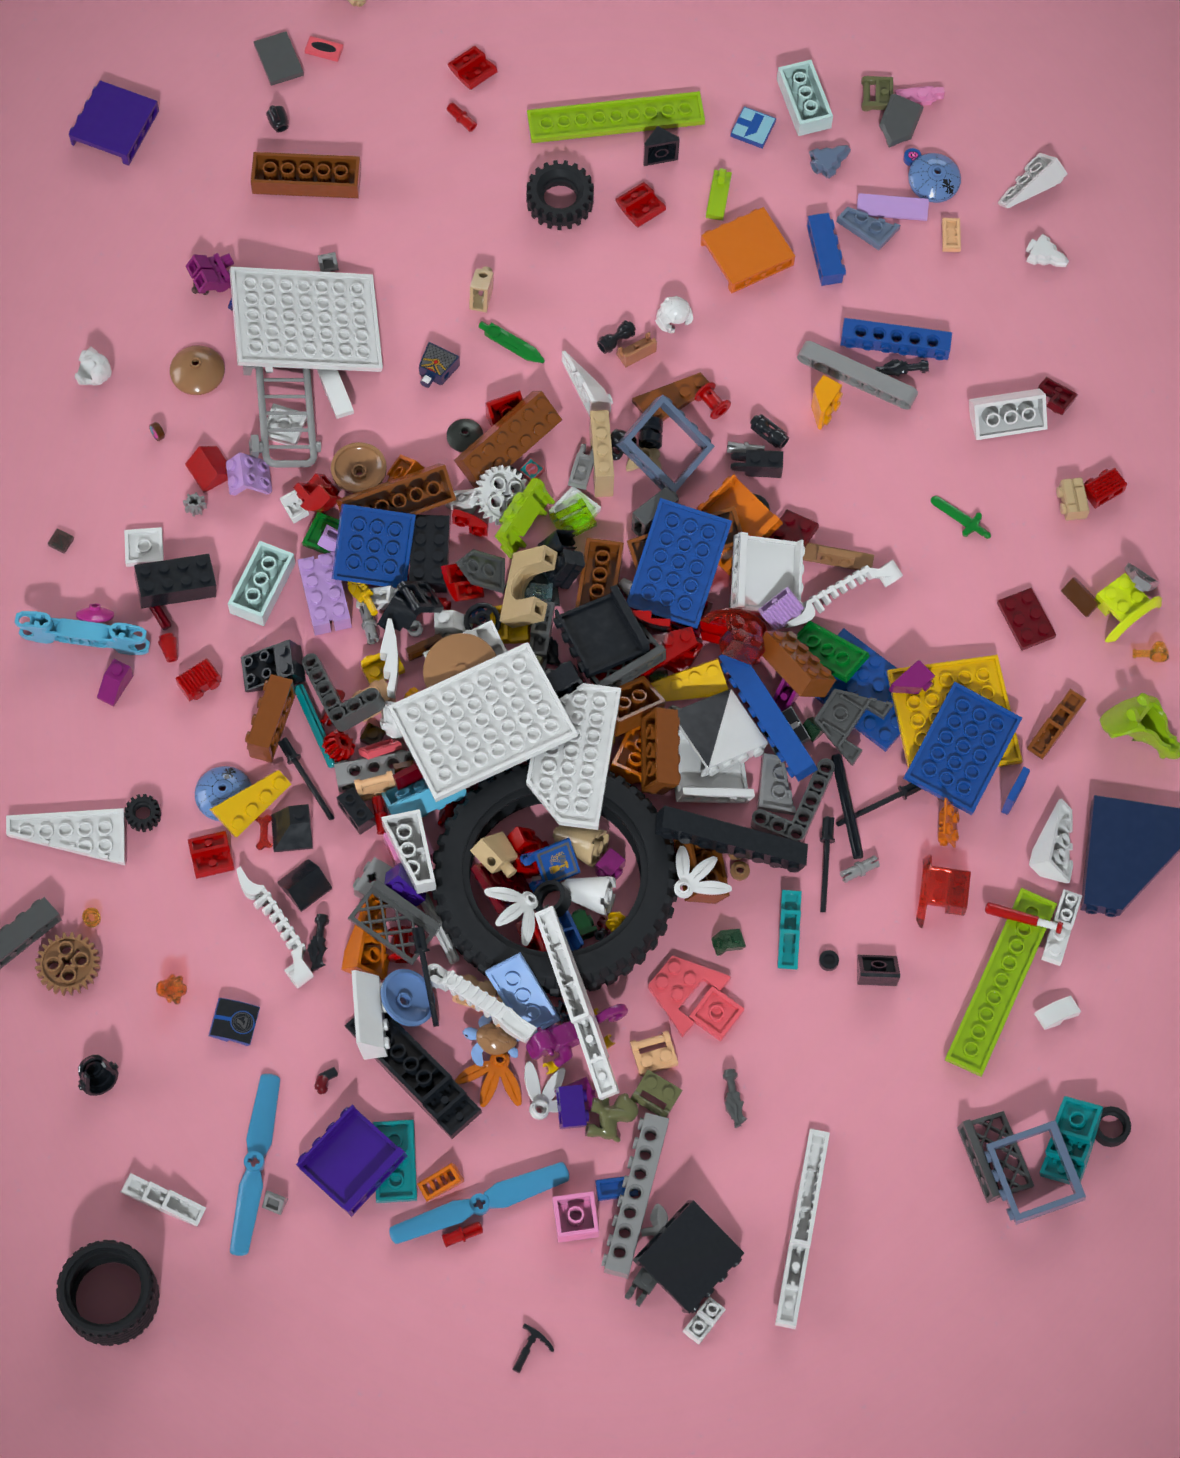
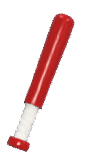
M988 902L985 907L987 914L1036 927L1041 926L1053 929L1058 934H1061L1063 922L1055 923L999 904Z

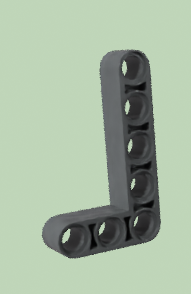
M310 653L302 659V665L329 719L338 731L350 729L380 712L385 707V700L376 688L366 689L342 703L318 656Z
M824 758L818 762L816 766L818 770L813 773L792 821L759 809L754 811L752 815V829L803 843L832 779L835 768L833 761ZM825 767L828 768L830 771L823 772L821 768ZM820 784L822 788L817 789L813 785ZM812 800L815 802V804L809 805L806 803V801ZM799 817H806L808 821L802 822L799 820ZM761 818L765 822L760 824L756 822V819ZM780 826L783 830L776 831L773 827ZM797 833L801 837L796 839L791 834Z

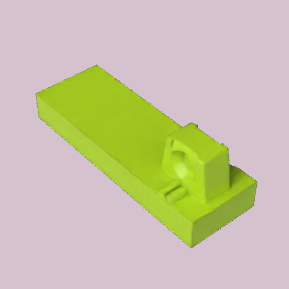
M720 168L719 170H714L706 218L722 221L724 219L732 172H727V169Z

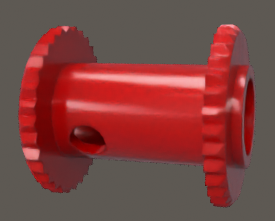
M714 382L705 384L695 395L697 402L703 400L712 410L710 414L711 419L719 418L731 406L730 400L722 401L715 393L716 385Z
M398 926L390 928L388 932L397 931ZM401 926V930L412 928L408 926ZM412 932L402 933L403 943H409V936L413 935ZM399 934L389 935L394 937V945L400 944ZM410 946L404 947L405 954L413 958L414 954L410 953ZM396 953L388 956V960L393 963H408Z

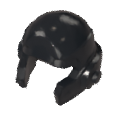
M91 1055L83 1059L78 1066L79 1089L90 1096H98L108 1092L114 1087L118 1079L117 1064L107 1061L100 1055Z

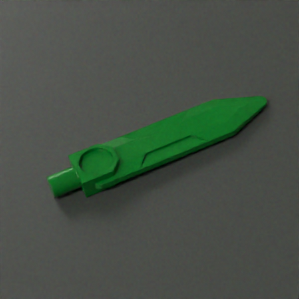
M483 321L480 322L478 328L484 330V335L527 361L545 362L535 347L492 322L490 325Z

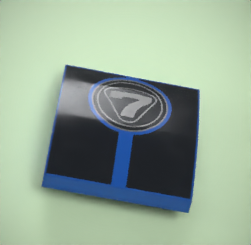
M218 998L208 1036L226 1042L233 1041L249 1046L260 1007L240 1001Z

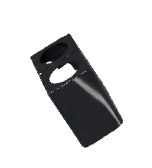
M557 529L537 546L546 545L558 552L557 556L560 555L563 549L572 550L573 552L577 548L573 547L576 542L573 538L575 535L572 533L575 530Z
M398 590L377 625L385 629L387 620L390 618L392 619L394 630L401 631L402 628L409 630L418 615L413 614L409 602L404 594Z

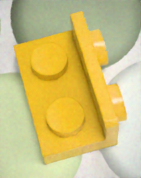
M380 653L368 655L361 660V669L369 685L373 681L384 679L385 661L381 660ZM398 656V660H399L398 676H399V675L405 673V668H404V666H403V664H402V662H401V660H400V658H399V656Z

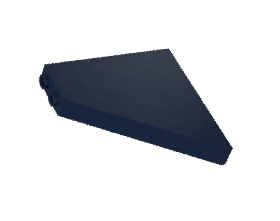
M1094 795L1090 809L1080 910L1088 914L1102 913L1108 917L1120 916L1180 852V808Z

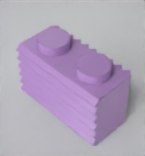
M786 587L759 608L758 611L770 627L776 631L777 629H782L792 617L799 616L804 607L790 588Z

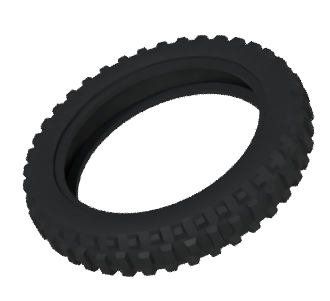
M529 763L524 766L517 764L511 767L509 771L504 770L494 775V778L491 780L481 781L478 784L477 790L472 789L468 792L463 804H457L453 810L454 816L448 817L445 821L444 827L446 830L444 834L439 835L437 840L439 849L434 851L433 863L436 864L435 869H433L436 890H433L432 894L433 899L437 900L435 908L437 915L441 918L445 934L449 935L451 943L463 955V958L473 967H478V971L488 978L485 973L487 969L521 952L545 993H550V996L562 997L548 952L537 951L518 945L494 929L478 908L470 885L471 867L475 857L470 850L507 816L523 808L542 804L526 785ZM609 770L601 816L617 827L630 844L639 867L640 888L628 916L611 934L593 945L571 951L585 989H588L589 992L601 989L604 983L607 986L615 983L618 976L621 974L624 976L628 975L633 971L635 964L641 965L646 960V953L649 950H654L658 945V937L665 935L668 928L666 924L667 919L672 918L674 913L672 903L676 902L678 897L674 892V886L679 878L676 869L677 853H674L673 839H665L655 834L657 810L648 798L645 799V795L635 786L631 787V784L625 781V778L620 775L615 777V773Z

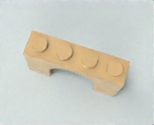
M609 410L590 411L589 435L590 447L593 448L595 497H611L614 490V467Z
M546 545L513 553L500 622L511 628L544 621L547 603L535 596L524 599L527 585L533 577L539 573L555 569L558 552Z

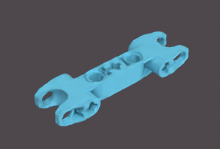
M21 611L16 613L14 621L15 625L20 628L19 635L22 638L38 643L49 644L59 641L91 647L113 648L118 653L127 655H144L149 653L150 641L146 639L147 631L140 626L127 623L106 625L65 618L58 619L51 618L47 613L37 611ZM23 616L30 618V622L23 624L19 620ZM24 630H28L32 632V634L26 635L24 634ZM136 631H140L143 633L142 637H140L133 633ZM135 644H146V647L142 650L135 648Z

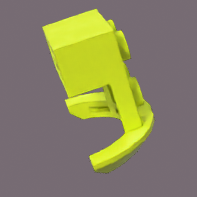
M1126 573L1098 592L1095 597L1101 603L1097 608L1105 616L1112 613L1120 622L1108 635L1105 642L1116 641L1134 622L1149 611L1162 606V598L1160 596L1149 599L1144 592L1134 587L1135 583L1131 581Z

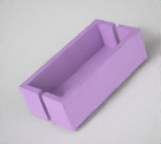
M334 552L318 555V559H314V556L297 560L315 636L330 633L331 620H333L335 631L352 628L341 580L331 579Z

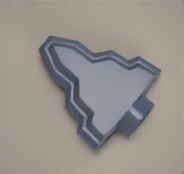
M841 145L833 149L826 147L821 150L816 148L809 151L812 159L810 162L812 170L816 174L822 173L826 178H831L836 174V170L841 166V161L847 158L851 149L848 145Z

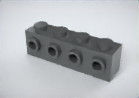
M45 897L41 900H36L30 909L26 912H21L11 924H6L0 929V969L62 920L60 914Z

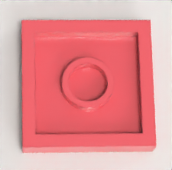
M712 986L690 1014L689 1018L716 1039L722 1041L742 1015L744 1008Z

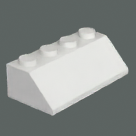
M1040 388L969 399L970 420L976 440L1048 429L1046 394Z
M352 970L357 1046L364 1060L387 1057V1049H390L389 1037H386V1031L389 1030L388 1019H385L387 1011L381 1000L382 982L378 975Z

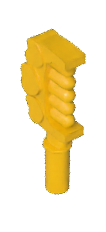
M347 581L348 590L351 595L360 603L364 601L372 616L377 615L378 611L371 598L374 593L368 588V585Z

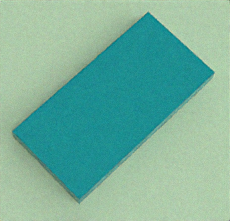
M414 1120L373 1122L374 1126L395 1145L403 1149L408 1156L376 1190V1203L417 1201Z

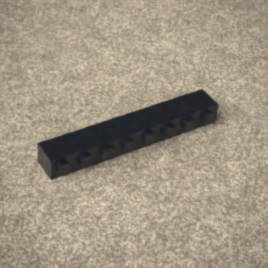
M663 806L657 812L655 834L665 839H675L683 844L698 845L702 849H713L718 853H728L736 858L750 859L755 863L769 864L773 868L780 867L793 873L799 872L807 865L808 844L669 806Z

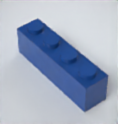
M829 213L810 215L807 218L806 226L821 286L842 283L843 276L846 275L845 265L841 264L842 252L837 248L838 236L833 232L835 229L834 221L830 219Z

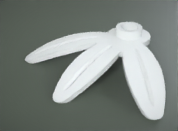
M684 846L679 847L676 854V869L679 880L674 886V892L679 898H688L693 892L706 895L725 894L731 892L732 887L719 881L699 882L714 868L718 860L717 857L712 856L703 860L689 873L690 860L688 852ZM685 885L688 887V889L686 891H682L680 887Z
M505 887L485 889L484 893L489 897L515 902L500 914L495 922L497 926L508 924L524 913L521 927V942L524 946H528L535 929L533 910L538 906L536 896L529 891L521 894Z
M531 1061L526 1062L524 1079L527 1092L532 1100L529 1112L533 1118L542 1120L548 1116L549 1112H558L557 1099L553 1101L552 1099L556 1095L554 1090L561 1087L566 1072L565 1068H560L550 1077L541 1094L535 1067ZM536 1108H540L542 1113H538Z

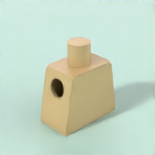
M490 267L475 270L470 285L469 309L487 313L494 281V273ZM479 291H483L482 296L478 294Z
M503 831L481 838L470 850L490 873L502 870L506 877L510 878L517 872L512 863L517 859L518 855Z

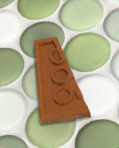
M700 372L632 398V402L643 414L657 397L664 395L671 399L677 409L681 410L695 400L698 390L709 383V381ZM660 407L652 415L659 417L663 421L669 418Z

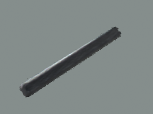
M840 754L832 755L831 760L835 765L834 774L852 855L856 860L863 858V850L842 756Z

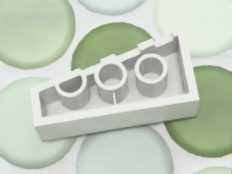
M420 809L381 817L383 828L416 893L436 890Z

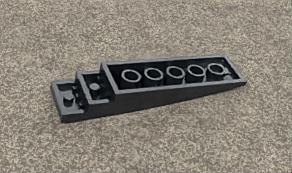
M386 1012L385 1019H388L389 1024L386 1037H389L390 1049H387V1057L374 1059L437 1125L453 1139L482 1113V1110L453 1080V1077ZM354 1017L344 1026L356 1038Z

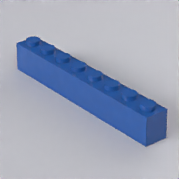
M739 645L718 656L722 662L720 663L724 674L728 672L731 676L728 679L733 688L738 687L740 690L738 693L743 703L747 702L750 707L747 708L753 718H758V727L762 733L766 731L769 735L766 738L772 748L776 746L778 749L776 755L781 763L784 761L787 763L788 767L785 769L790 777L793 778L795 776L799 782L817 771L818 769Z

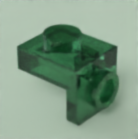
M740 929L721 930L711 938L717 956H721L726 951L742 950L746 947Z

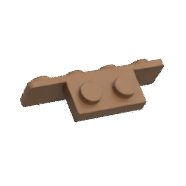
M808 543L805 547L803 560L860 571L866 565L872 568L874 555Z

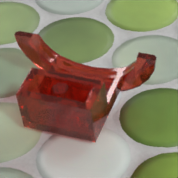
M723 608L711 611L701 618V621L709 624L712 620L725 616L727 631L719 640L721 654L753 666L765 653L763 636L767 631V627L758 616L741 609Z
M928 854L922 859V881L916 921L920 928H923L927 905L945 907V913L964 916L969 897L971 871L932 866V855Z

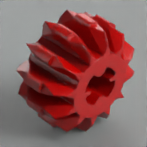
M335 729L324 737L322 747L325 749L324 753L329 755V759L333 758L335 762L350 758L355 752L354 748L356 745L352 743L353 739L349 738L348 733L344 734L343 731Z

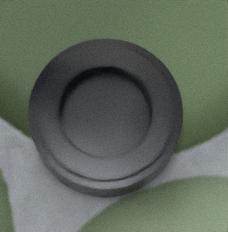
M831 950L824 951L819 958L820 967L825 971H833L837 968L839 963L838 955Z

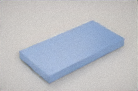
M521 952L485 971L503 1003L507 1007L512 1008L525 1021L537 1028L545 1029L561 1020Z

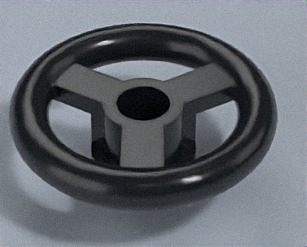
M476 603L466 611L464 627L466 630H472L470 623L477 624L478 626L484 624L479 621L480 618H485L486 622L490 621V615L493 612L496 618L495 627L498 632L501 627V622L499 621L500 613L489 603ZM476 609H487L486 611L478 612L475 617H470Z

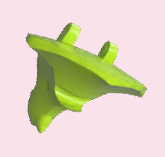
M1140 693L1137 697L1118 703L1101 716L1099 720L1101 726L1111 738L1129 735L1133 737L1132 741L1151 745L1158 751L1161 759L1180 758V743L1177 742V737L1170 733L1166 713L1156 697Z

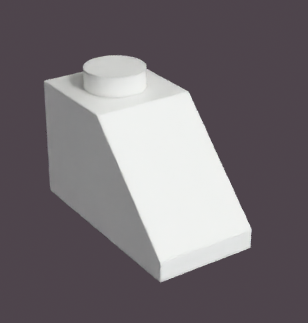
M442 610L441 613H434L435 635L440 633L441 636H444V633L458 634L466 631L464 627L465 614L455 610Z

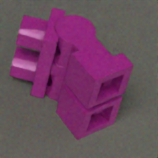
M216 253L208 258L206 255L194 254L186 264V268L191 278L194 279L193 282L199 293H206L207 290L224 292L231 288L230 271H227L226 268L233 265L234 262L229 253L221 257Z

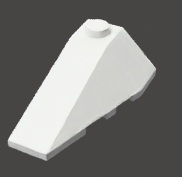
M1039 153L1025 166V173L1015 179L1017 182L1015 186L1010 187L1005 192L998 204L999 206L1010 208L1060 184L1068 173L1058 158Z
M562 351V363L589 417L590 411L609 410L611 412V404H613L611 395L607 394L605 389L566 351Z
M1063 799L1058 800L1033 847L1029 866L1040 877L1067 884L1070 883L1073 870V861L1070 860V850H1073V844L1070 843L1069 833L1073 832L1072 809Z

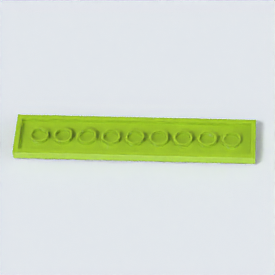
M700 91L527 110L531 143L655 130L657 126L668 129L705 125Z
M1021 888L1012 909L1050 921L1057 903ZM1007 919L945 1061L982 1077L1047 928Z

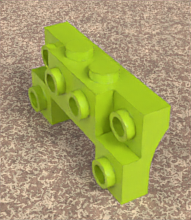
M532 478L523 492H517L499 520L502 525L495 538L502 544L500 548L510 559H512L513 553L517 552L519 547L526 548L527 546L519 536H525L537 515H547V512L544 510L547 504L555 503L554 499L547 492L545 484L539 478Z

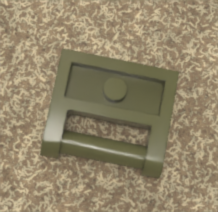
M862 77L863 102L861 109L863 111L885 110L890 96L893 94V77ZM870 85H875V101H870Z
M647 1070L630 1099L656 1115L667 1118L683 1090L652 1071ZM644 1090L666 1103V1107L662 1109L640 1096L642 1091Z

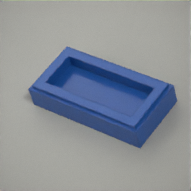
M624 1177L595 1180L598 1201L618 1199L620 1195L624 1196L626 1189L622 1187ZM631 1191L629 1195L631 1197L638 1196V1191Z

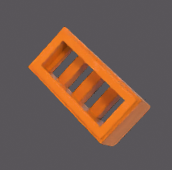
M451 1163L417 1183L428 1202L463 1183L464 1179L456 1165ZM450 1171L452 1172L455 1180L453 1181L448 1174V1172ZM444 1175L448 1183L447 1185L444 1184V1182L441 1179V1176ZM433 1180H437L439 1186L441 1187L440 1189H437ZM428 1183L430 1184L433 1190L432 1194H430L428 1188L426 1187V1184Z

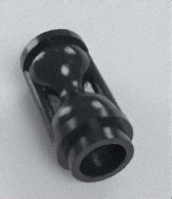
M624 320L618 326L615 334L601 336L597 345L604 354L610 353L616 348L619 339H628L635 336L636 328L632 322Z
M763 414L755 415L750 422L751 429L775 448L782 449L789 440L787 433Z

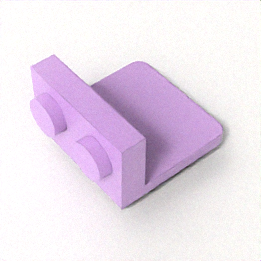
M239 452L226 461L230 495L236 496L246 488L264 494L272 492L269 465L263 459Z

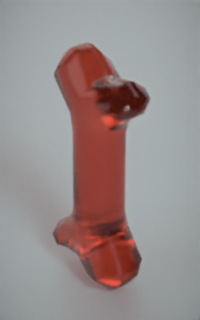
M267 814L264 817H257L255 819L260 825V840L256 844L258 850L273 846L268 840V824L272 821V817Z

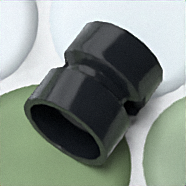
M651 416L639 430V446L641 448L659 449L662 447L663 420L659 417Z

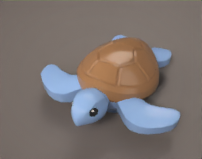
M483 1015L479 1019L478 1030L472 1027L463 1030V1035L467 1039L477 1040V1043L471 1050V1056L474 1063L480 1067L484 1064L483 1051L491 1055H500L508 1052L511 1057H518V1049L515 1046L517 1041L520 1040L506 1033L501 1027L490 1024L492 1021L491 1016L486 1018Z

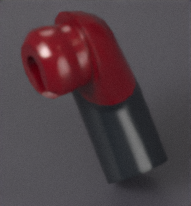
M601 917L597 922V926L601 927L595 933L597 940H602L608 936L609 928L605 925L607 920L604 917Z
M335 1067L317 1076L314 1087L318 1094H325L328 1091L326 1087L328 1080L338 1076Z

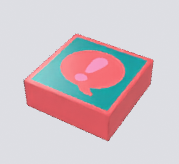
M530 458L518 471L523 473V477L530 482L532 478H538L545 471V468Z

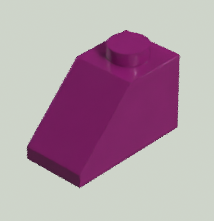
M113 659L104 673L97 699L114 707L133 677L131 667Z
M918 660L892 683L889 691L891 693L919 694L922 690L926 692L933 685L932 680L935 675Z
M782 678L773 699L782 712L791 707L799 695Z

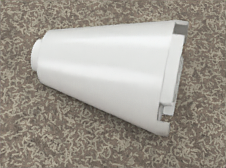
M614 877L567 878L561 883L570 892L572 902L601 915L607 916V913L611 912L616 895L612 891L613 887L616 888V879Z

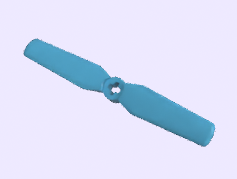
M262 1074L260 1077L247 1133L248 1154L244 1158L246 1171L238 1188L230 1244V1253L236 1256H243L249 1252L263 1189L261 1171L265 1166L264 1158L272 1145L280 1087V1078L273 1074ZM254 1158H257L258 1162L260 1163L255 1164V1167H252L250 1161H253Z
M559 1162L498 1182L485 1191L484 1194H475L471 1199L451 1201L391 1226L389 1229L390 1237L395 1244H399L462 1223L473 1214L481 1216L486 1214L489 1209L509 1207L568 1182V1169L563 1162ZM477 1200H480V1202H485V1204H483V1209H479V1207H474L476 1205Z

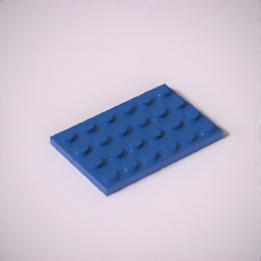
M660 498L626 601L629 607L640 611H652V615L670 619L673 622L697 629L732 521Z
M843 628L838 636L869 652L870 657L847 683L834 676L836 681L827 695L814 698L825 704L833 690L838 689L859 694L858 696L871 697L879 701L893 703L892 695L889 691L887 670L897 668ZM894 704L884 720L866 710L855 726L856 730L885 752L900 736Z
M954 682L903 779L942 800L947 798L953 806L972 815L1022 717Z

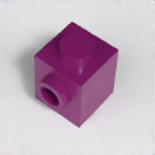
M610 848L596 863V875L598 877L611 876L617 880L623 873L622 869L625 867L626 859Z

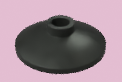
M460 419L449 426L447 441L454 450L463 452L483 435V430L473 420Z

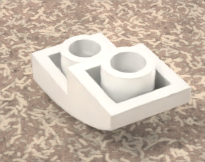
M1068 996L1041 1008L1034 1015L1044 1030L1059 1026L1064 1020L1078 1016L1081 1010L1073 998Z
M709 1296L693 1319L684 1328L683 1333L699 1345L726 1309Z

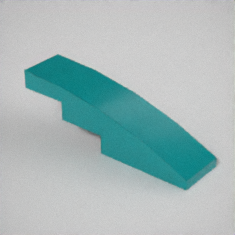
M782 890L778 945V968L798 969L802 891Z

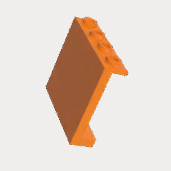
M764 207L754 209L747 215L739 216L735 220L723 223L716 229L707 230L701 235V246L705 245L723 272L729 282L728 289L731 294L794 266L795 255Z

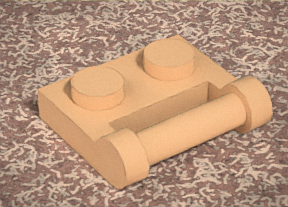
M392 770L387 771V774L372 778L354 780L357 793L363 801L371 800L372 797L382 796V792L396 787Z
M664 1031L661 1035L640 1041H630V1047L640 1076H644L647 1070L654 1073L678 1066L669 1031ZM665 1042L666 1047L642 1054L639 1052L641 1048Z

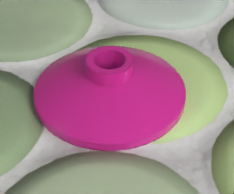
M94 603L90 604L87 608L77 611L76 618L81 621L100 623L113 619L114 612L101 607L100 604Z

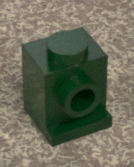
M583 909L574 911L571 917L582 940L594 937L598 929L597 926H594L591 915H587Z

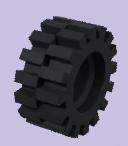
M140 794L136 795V799L132 797L131 802L128 801L126 803V820L131 828H135L138 832H140V829L146 832L148 828L151 831L153 830L152 826L157 827V822L161 820L159 804L152 796L147 797V794H143V797H140ZM139 808H149V817L146 819L137 818L136 811Z

